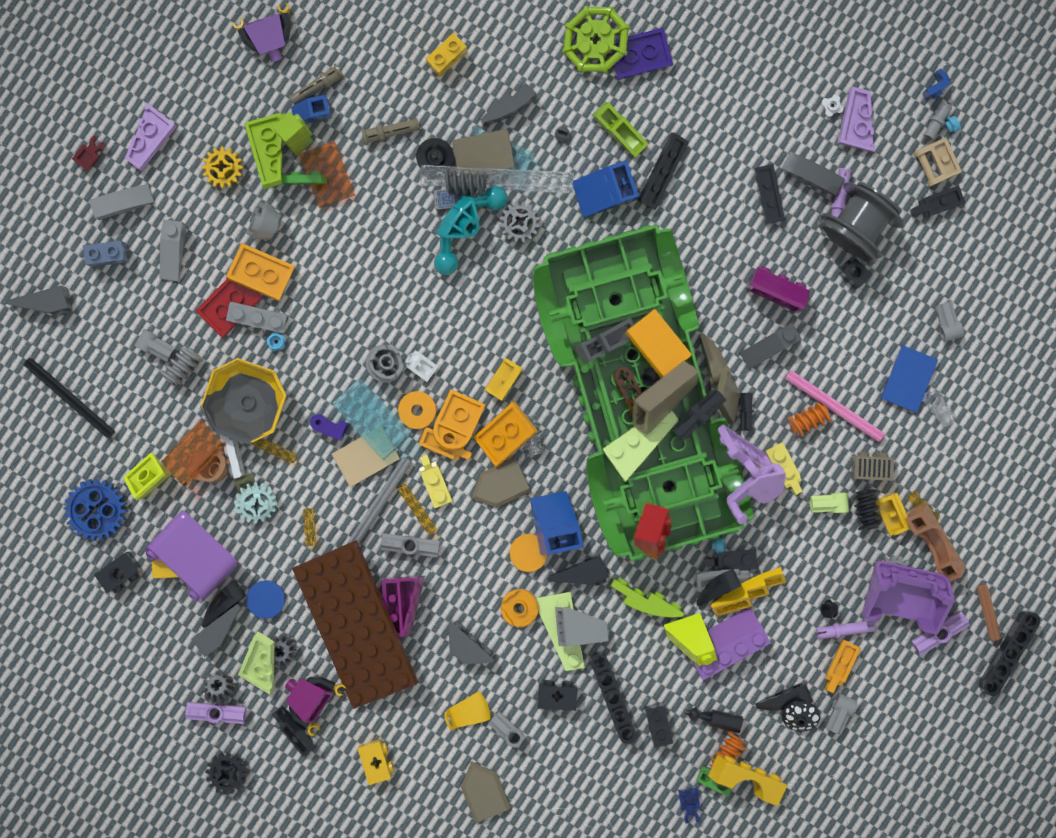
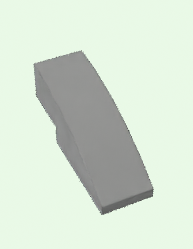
M148 184L116 191L89 200L94 217L97 220H102L116 214L121 215L155 203Z

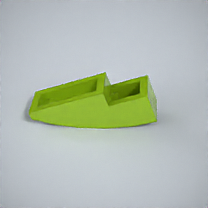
M604 102L591 115L633 157L636 158L648 145L637 130L609 102Z

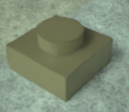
M253 474L234 479L238 493L241 494V487L247 489L248 483L251 487L254 486L255 479Z

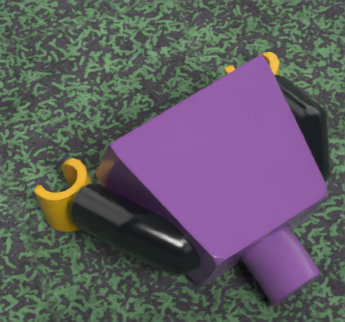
M287 3L286 10H281L280 4L278 5L279 13L247 24L240 18V26H237L235 22L232 23L238 31L243 44L252 51L259 52V54L268 52L271 62L282 59L279 48L285 46V42L290 37L292 25L289 15L290 8Z

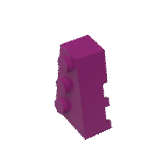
M425 576L389 577L382 579L383 601L399 637H405L412 633Z

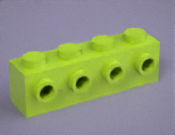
M291 112L288 114L284 113L277 119L278 123L272 127L296 156L313 142V139L310 137L312 135L310 129L298 114L294 116Z

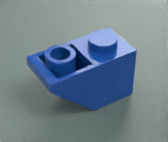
M326 95L305 99L291 107L292 114L294 116L298 114L305 124L332 118L329 100Z

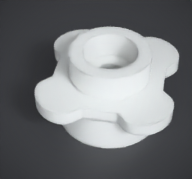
M838 95L822 100L825 114L829 117L837 112L841 113L844 109L840 104V97Z

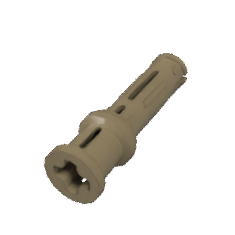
M334 64L333 68L325 73L321 72L319 78L289 95L295 105L308 99L325 87H332L333 83L340 79H345L338 65Z
M415 118L383 127L379 124L375 128L367 130L363 128L361 131L364 143L368 145V143L378 140L382 142L387 137L420 130L418 119Z

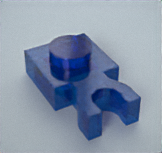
M697 787L678 790L681 811L686 810L684 814L685 824L689 823L688 817L690 815H694L695 821L700 822L699 815L695 811L696 808H700Z

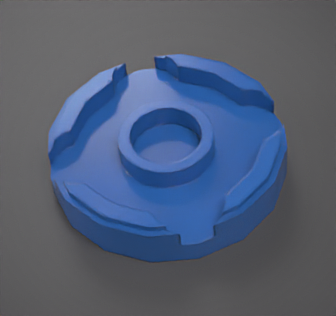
M270 580L259 581L254 584L246 597L250 612L262 619L278 615L286 601L285 593L281 586Z

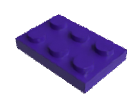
M664 28L629 36L627 55L623 56L613 65L617 80L673 66ZM617 39L615 46L619 47L620 39ZM615 51L610 52L611 57L616 53Z

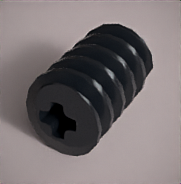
M869 489L853 492L858 493L857 496L853 497V500L859 501L854 507L860 508V511L856 512L855 515L862 517L857 520V523L863 524L858 530L879 528L877 526L882 521L876 518L881 513L875 512V510L880 507L873 504L878 501V498L872 497V495L877 493V490Z

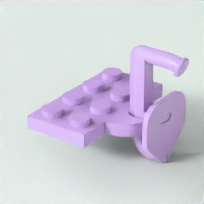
M722 425L717 430L721 435V442L729 449L727 453L733 460L738 459L752 474L747 481L727 498V504L739 524H743L747 520V515L742 513L738 504L749 495L761 503L773 501L783 492L786 473L779 464L772 463L765 452L725 425Z

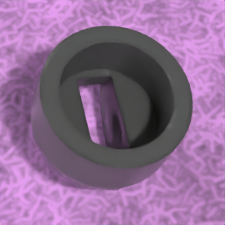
M563 126L557 128L555 139L560 143L568 141L570 137L568 128ZM558 131L566 133L567 136L559 134Z

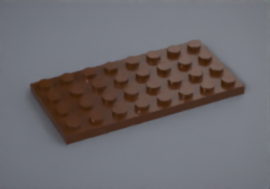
M357 540L292 568L338 676L346 687L345 692L353 709L419 683Z

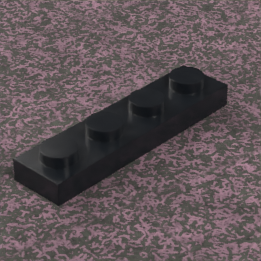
M674 132L670 133L637 201L652 210H656L689 141Z

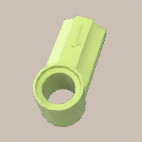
M848 493L810 496L811 512H849Z

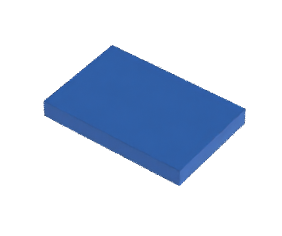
M902 345L880 399L917 413L938 359Z

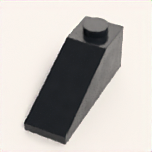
M597 555L547 576L548 582L590 585L595 583L598 586L607 582L606 578L609 576L601 556Z

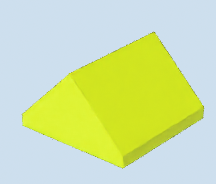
M151 452L129 471L123 479L134 499L143 500L172 474Z

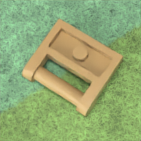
M946 137L913 152L922 165L929 187L962 172ZM927 152H930L940 174L938 177H935L925 155Z

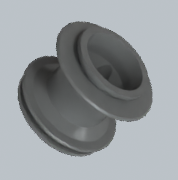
M846 182L843 184V187L851 197L850 201L838 217L822 213V220H819L817 225L828 238L842 249L866 263L874 264L876 258L882 257L881 251L874 245V242L888 224L896 228L905 227V223L900 216L901 210L890 198L874 187L863 182H858L857 185Z

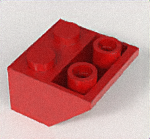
M645 503L634 536V546L655 560H658L660 554H664L666 547L665 538L666 536L669 537L672 525L670 524L672 517H669V509Z

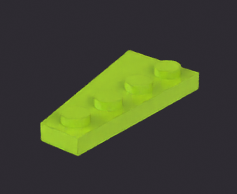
M281 113L244 123L263 189L282 184V139L272 128L278 123L277 119L282 115Z

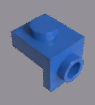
M941 68L934 73L938 83L927 88L922 93L925 99L930 97L935 99L943 94L942 91L951 85L948 74L945 71L943 72Z

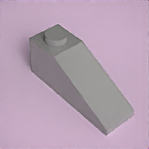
M163 219L160 237L159 279L179 282L187 225L183 222Z

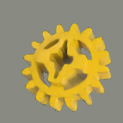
M221 146L220 151L213 148L214 153L207 152L209 158H203V161L206 163V165L201 166L203 170H206L203 176L209 177L207 182L209 184L213 182V186L216 188L219 184L222 189H225L226 184L232 188V182L234 181L238 184L239 182L236 178L243 177L240 170H244V167L239 165L243 160L241 158L237 159L239 154L237 152L232 154L233 150L231 148H228L227 151L223 146ZM227 156L232 158L235 164L228 163ZM224 164L227 168H223L222 172L219 168ZM211 172L218 173L219 180L214 178Z

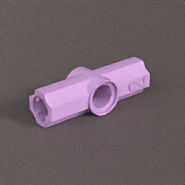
M959 611L944 621L941 627L944 630V635L941 638H938L936 634L923 633L911 642L921 656L939 644L948 642L952 636L964 630L970 624L966 616Z
M187 702L185 715L186 719L244 724L246 707L219 705L218 703ZM213 708L220 711V717L213 716Z

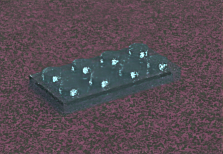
M361 378L332 403L383 460L412 435Z

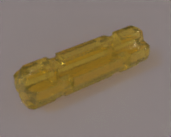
M917 491L911 492L907 497L911 503H915V507L927 503L923 498H920L921 495ZM932 511L938 521L940 515L936 511Z
M313 508L303 509L306 546L316 545Z

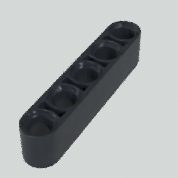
M1027 610L1019 613L979 681V688L983 693L989 696H996L1000 693L1039 627V615ZM1031 615L1032 622L1027 625L1026 617ZM1018 632H1022V639L1020 641L1016 640ZM1012 648L1013 654L1007 658L1006 652ZM999 665H1002L1003 671L1000 674H997V667ZM993 682V688L987 691V684Z
M595 652L590 659L592 669L620 740L625 744H630L636 739L634 726L606 655L602 652ZM595 658H604V664L596 666L594 664ZM602 676H611L610 683L603 684L601 682ZM616 693L618 695L617 701L610 702L608 700L609 694ZM618 711H623L625 717L622 720H617L615 714ZM625 729L632 731V735L629 738L622 736V732Z

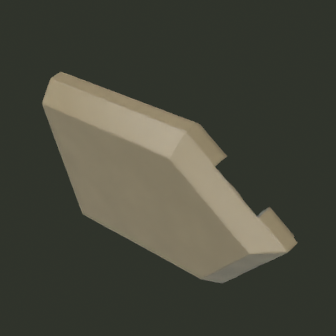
M514 457L503 462L498 467H492L480 473L471 499L497 508L531 492L516 458Z
M471 761L461 789L476 823L505 812L511 807L497 772Z

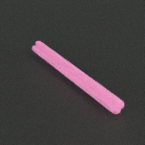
M790 371L786 375L785 379L819 403H823L825 407L877 442L881 441L884 437L882 431L795 372Z

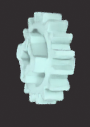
M254 482L252 487L248 483L247 489L241 487V494H236L237 500L234 501L236 512L240 513L241 519L246 517L248 523L251 519L254 520V523H257L258 519L264 522L265 516L271 517L270 511H276V495L272 492L270 486L266 488L265 483L258 486L257 482Z

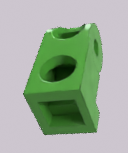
M702 765L696 780L729 797L732 789L718 784L709 778L708 774L711 768Z

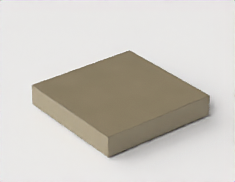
M722 370L717 390L726 398V401L719 407L722 416L726 418L728 424H734L740 391L729 371Z

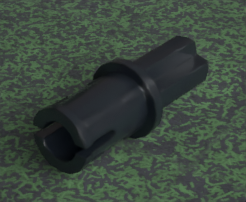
M740 393L741 410L739 412H741V430L750 431L752 430V412H754L752 410L753 393Z

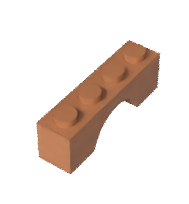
M927 503L910 510L905 520L915 536L922 537L929 546L938 573L945 575L950 582L962 577L966 566Z

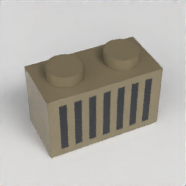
M858 452V456H852L851 479L893 481L894 458L888 457V453H877V457H871L867 452Z

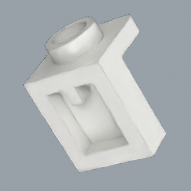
M416 350L407 357L404 365L426 382L438 368L436 364Z

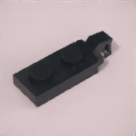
M958 185L918 201L919 206L912 208L910 213L912 217L920 214L924 218L963 205L965 200Z
M756 549L725 551L719 554L713 553V558H703L704 566H714V571L732 568L734 570L758 569Z
M281 706L272 714L280 724L279 729L302 756H306L316 748L313 740L304 733L299 724L292 720L287 709Z

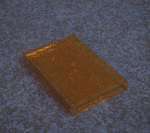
M335 141L299 154L307 175H309L310 171L321 172V175L327 177V184L311 185L319 208L355 196Z
M200 420L161 462L181 485L186 487L225 444L211 431L205 422Z

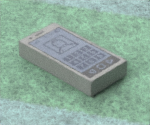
M447 189L433 191L435 210L451 209L464 195L463 191L461 190L460 195H456L455 190L452 195L448 194ZM469 190L467 196L473 197V196L471 195L470 190Z

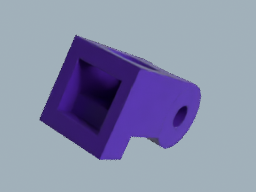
M321 414L312 416L310 420L312 429L339 441L343 440L350 424L343 420L336 424Z

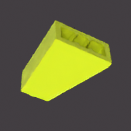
M700 613L664 625L667 638L698 666L708 665L717 660L715 649Z

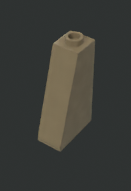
M683 361L634 400L633 425L645 435H648L697 385L699 372L696 368Z

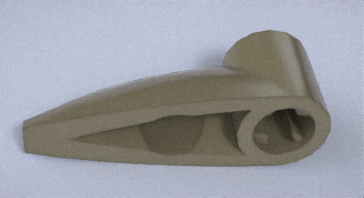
M699 334L712 387L718 386L721 371L728 370L731 374L730 368L713 341L705 334Z

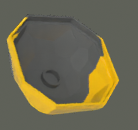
M237 358L212 371L200 408L212 432L251 444L275 432L287 394L274 370Z

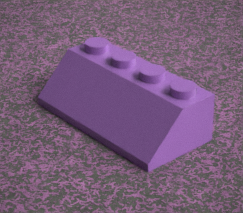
M749 607L707 630L715 649L717 660L708 665L698 666L694 662L693 664L702 680H705L771 644Z

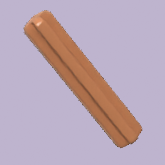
M985 584L977 586V591L989 638L991 641L1000 640L1001 635L989 588Z

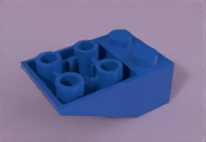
M627 160L571 181L583 218L636 201L639 198Z
M567 491L530 498L541 555H550L584 547L581 530Z

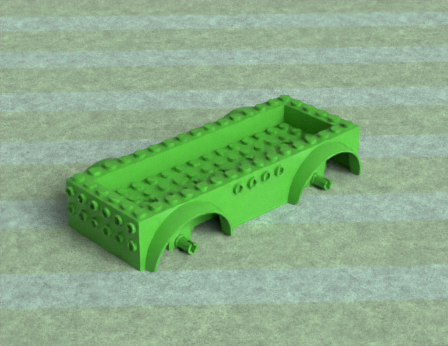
M647 225L636 231H626L615 237L608 236L601 241H591L583 244V246L570 247L565 249V251L552 252L544 256L543 263L533 268V288L537 310L547 343L556 362L561 367L573 366L575 377H572L575 388L580 390L581 395L578 396L580 407L584 406L586 413L583 414L585 424L590 425L589 439L591 444L595 443L597 453L589 456L586 461L588 486L600 528L615 556L627 555L630 560L634 561L645 559V556H648L634 546V536L645 503L669 509V517H672L670 524L672 529L669 537L666 536L665 550L681 549L686 544L695 545L701 543V540L716 539L721 534L729 535L745 528L744 524L737 522L727 504L728 496L741 486L745 480L739 460H733L727 453L728 447L720 440L721 435L717 429L722 425L729 428L726 418L713 419L712 416L700 428L695 429L684 441L671 429L625 482L602 450L635 427L633 425V417L613 380V373L620 367H626L632 372L639 388L643 387L648 390L650 387L643 383L641 377L646 368L653 369V367L631 340L586 364H582L574 348L580 343L631 318L635 325L656 309L692 354L685 362L694 366L699 372L697 385L672 410L678 418V422L691 407L705 398V388L688 333L699 328V323L672 230L669 228L659 230L658 225ZM612 295H618L621 298L619 305L614 306L610 303L609 299ZM629 350L636 352V360H629L627 358ZM620 371L618 379L624 380L625 385H622L624 389L626 386L632 385L631 381L627 383L625 380L627 374ZM629 388L626 395L629 399L633 400L636 398L637 393L633 388ZM666 481H672L674 484L673 491L666 492L663 489V484ZM747 496L738 506L742 513L747 515V520H750L754 517L750 498Z

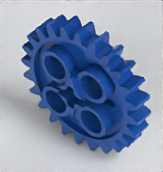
M87 479V485L85 482H80L81 488L74 486L75 493H68L72 498L65 499L69 506L63 507L64 510L69 511L68 514L64 515V517H70L66 524L74 525L71 531L78 530L77 536L84 534L85 540L91 536L92 541H96L97 536L99 540H104V534L107 538L112 537L111 532L118 533L116 526L123 527L120 520L127 519L122 516V513L128 512V510L123 509L127 502L121 501L125 495H118L121 489L113 490L114 483L107 486V480H103L100 483V479H95L94 483L92 479ZM95 491H98L100 494V499L98 501H95L93 499V493ZM106 498L109 499L105 504L100 506ZM80 504H83L86 507V511L84 514H81L79 512L78 508ZM108 505L113 508V513L110 516L106 513ZM94 506H100L97 509L98 513L91 514L85 522L83 521V518L95 510ZM93 518H96L99 522L97 528L91 525Z

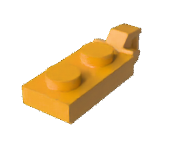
M425 427L418 444L453 460L459 461L460 456L470 460L472 453L464 450V447L456 451L443 449L436 443L433 430ZM444 436L443 438L446 444L454 442V439Z
M842 639L826 672L825 679L828 681L824 688L825 690L834 693L837 685L842 686L843 682H846L861 650L860 647Z

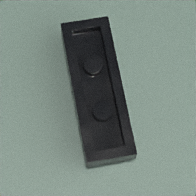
M770 164L754 168L765 225L785 221L774 165Z

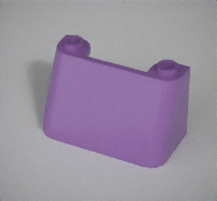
M185 511L179 512L145 548L146 556L153 562L161 560L189 586V597L200 604L237 566L236 559Z
M878 561L873 569L862 611L863 619L879 621L882 613L916 620L919 628L924 633L938 635L955 598L950 580L943 574L886 561Z

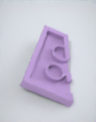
M853 86L850 87L837 143L873 153L875 152V145H873L874 129L871 122L872 105L870 91Z
M147 102L144 107L142 119L140 118L137 133L132 138L125 159L141 171L177 127Z

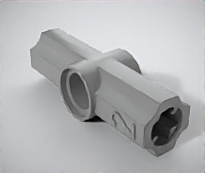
M383 533L380 550L438 558L440 541ZM407 540L414 541V550L406 549L405 543Z

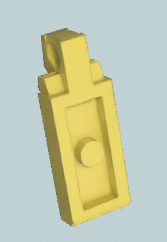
M783 442L767 449L765 453L771 462L779 464L786 473L785 488L790 487L794 495L803 492L798 483L802 481L800 474Z
M428 455L420 457L424 466L419 468L420 474L434 508L452 502L439 466H437L436 462L431 463Z

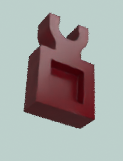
M94 135L91 137L88 147L83 144L72 158V160L88 172L100 158L97 153L107 146L103 142L99 146H95L98 138Z

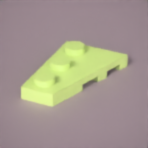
M257 632L253 637L238 675L269 695L274 691V641Z

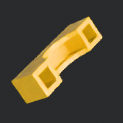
M717 755L708 774L709 778L731 789L741 781L752 780L754 785L753 794L765 802L776 806L779 805L787 788V784L781 781L782 777L774 773L768 775L766 774L767 771L759 767L752 769V766L744 761L737 763L736 759L726 755L724 758Z

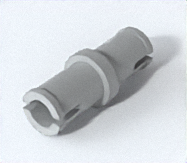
M945 102L940 104L935 116L931 117V123L923 134L925 139L934 141L940 128L945 125V119L952 110L951 105Z

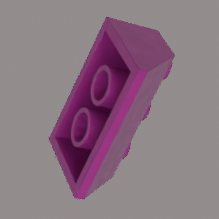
M761 266V268L757 267L754 270L746 288L747 291L796 313L805 309L810 290L806 289V285L800 282L792 283L788 281L789 278L782 274L778 276L772 274V270Z

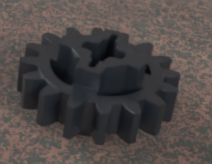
M230 751L226 753V756H224L223 752L219 753V758L214 756L212 758L213 762L207 764L210 769L205 771L206 774H210L206 778V781L212 782L209 787L216 786V792H219L221 789L223 790V795L228 790L231 794L235 792V788L240 790L242 788L241 784L246 783L243 777L248 776V772L244 771L248 766L242 765L244 758L238 760V753L231 756ZM232 768L228 775L221 777L225 771ZM237 768H238V770H239V778H238V776L236 775V769H237Z

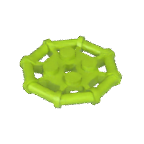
M586 5L580 13L564 26L566 29L562 52L578 68V72L607 73L615 63L628 53L627 41L630 26L624 22L612 6L588 7ZM592 15H605L603 20L592 19ZM587 17L588 22L582 24L580 29L576 28V26L584 18ZM610 19H612L619 28L613 30L611 26L608 24ZM575 32L577 33V43L571 46L572 35ZM620 34V45L617 47L615 46L616 35ZM598 35L601 41H597V44H594L592 38ZM580 50L584 55L582 61L574 53L575 51ZM609 52H616L611 58L605 61V58L607 57L606 55ZM589 60H600L601 64H588Z

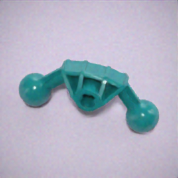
M499 186L489 187L482 196L469 197L463 195L452 206L445 218L443 217V221L436 230V234L440 236V253L434 259L435 269L440 274L450 275L458 268V258L451 250V238H467L477 234L479 230V217L476 208L486 206L490 210L497 211L505 207L508 196L503 188Z

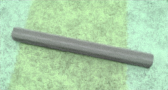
M406 457L401 459L347 544L357 540L358 544L361 542L411 465L409 459Z

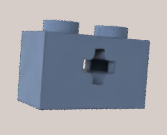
M123 241L83 245L85 265L97 267L129 262L127 243Z

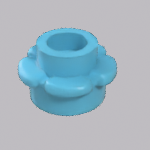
M956 116L946 118L945 127L947 131L956 134L961 129Z
M275 332L267 338V345H269L270 350L280 351L285 347L284 343L286 340L283 335Z
M725 537L712 540L713 551H716L717 554L726 550Z

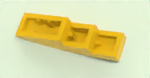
M779 567L741 583V587L724 594L711 604L715 616L718 617L752 607V599L769 595V587L786 583L782 568Z

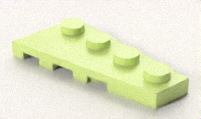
M671 411L648 435H645L637 427H633L602 449L625 482L678 422V418Z
M570 591L537 597L539 614L565 670L585 668L581 645L568 647L558 645L555 607H568L574 610Z

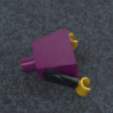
M324 677L301 678L298 683L290 679L286 683L285 688L291 692L286 702L289 704L292 720L304 729L308 728L310 736H315V732L311 728L315 727L317 730H320V725L315 720L334 694L332 690H335L338 696H343L337 689L339 687L346 689V687L342 683L335 685V682Z

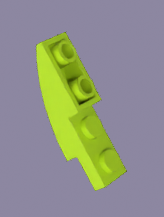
M613 578L610 583L613 588L625 594L622 602L636 610L661 617H683L685 614L681 611L682 607L673 601L671 604L666 602V597L657 591L655 594L650 592L647 598H645L646 593L638 588H635V590L629 588V583L622 578L618 580Z

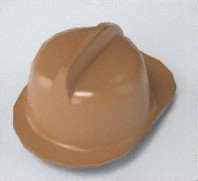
M199 451L190 457L187 463V472L195 480L216 483L222 481L226 475H230L228 464L220 453Z

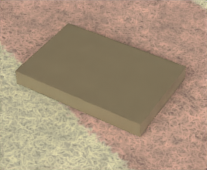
M508 129L451 140L458 175H460L461 170L464 171L465 176L468 175L469 171H471L473 176L476 174V171H479V174H483L484 171L488 173L516 167Z

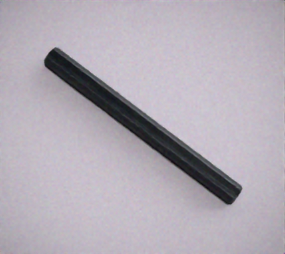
M28 358L23 365L101 434L106 438H111L114 435L115 430L35 360Z

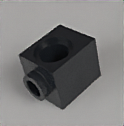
M856 258L852 261L848 259L841 266L842 272L839 274L855 290L860 288L872 275ZM851 268L858 270L857 278L851 276Z

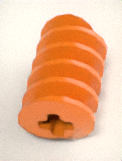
M815 403V408L809 406L808 412L803 409L801 410V415L795 413L794 418L791 416L787 418L788 424L796 438L797 433L803 437L804 430L811 433V426L817 430V423L825 426V419L829 423L832 422L830 414L823 403L822 405Z
M727 732L730 739L723 738L726 745L719 744L718 746L722 751H714L716 756L719 755L724 758L726 755L735 758L734 756L741 757L742 754L739 750H746L743 744L745 742L735 734ZM710 757V760L714 763L716 758Z

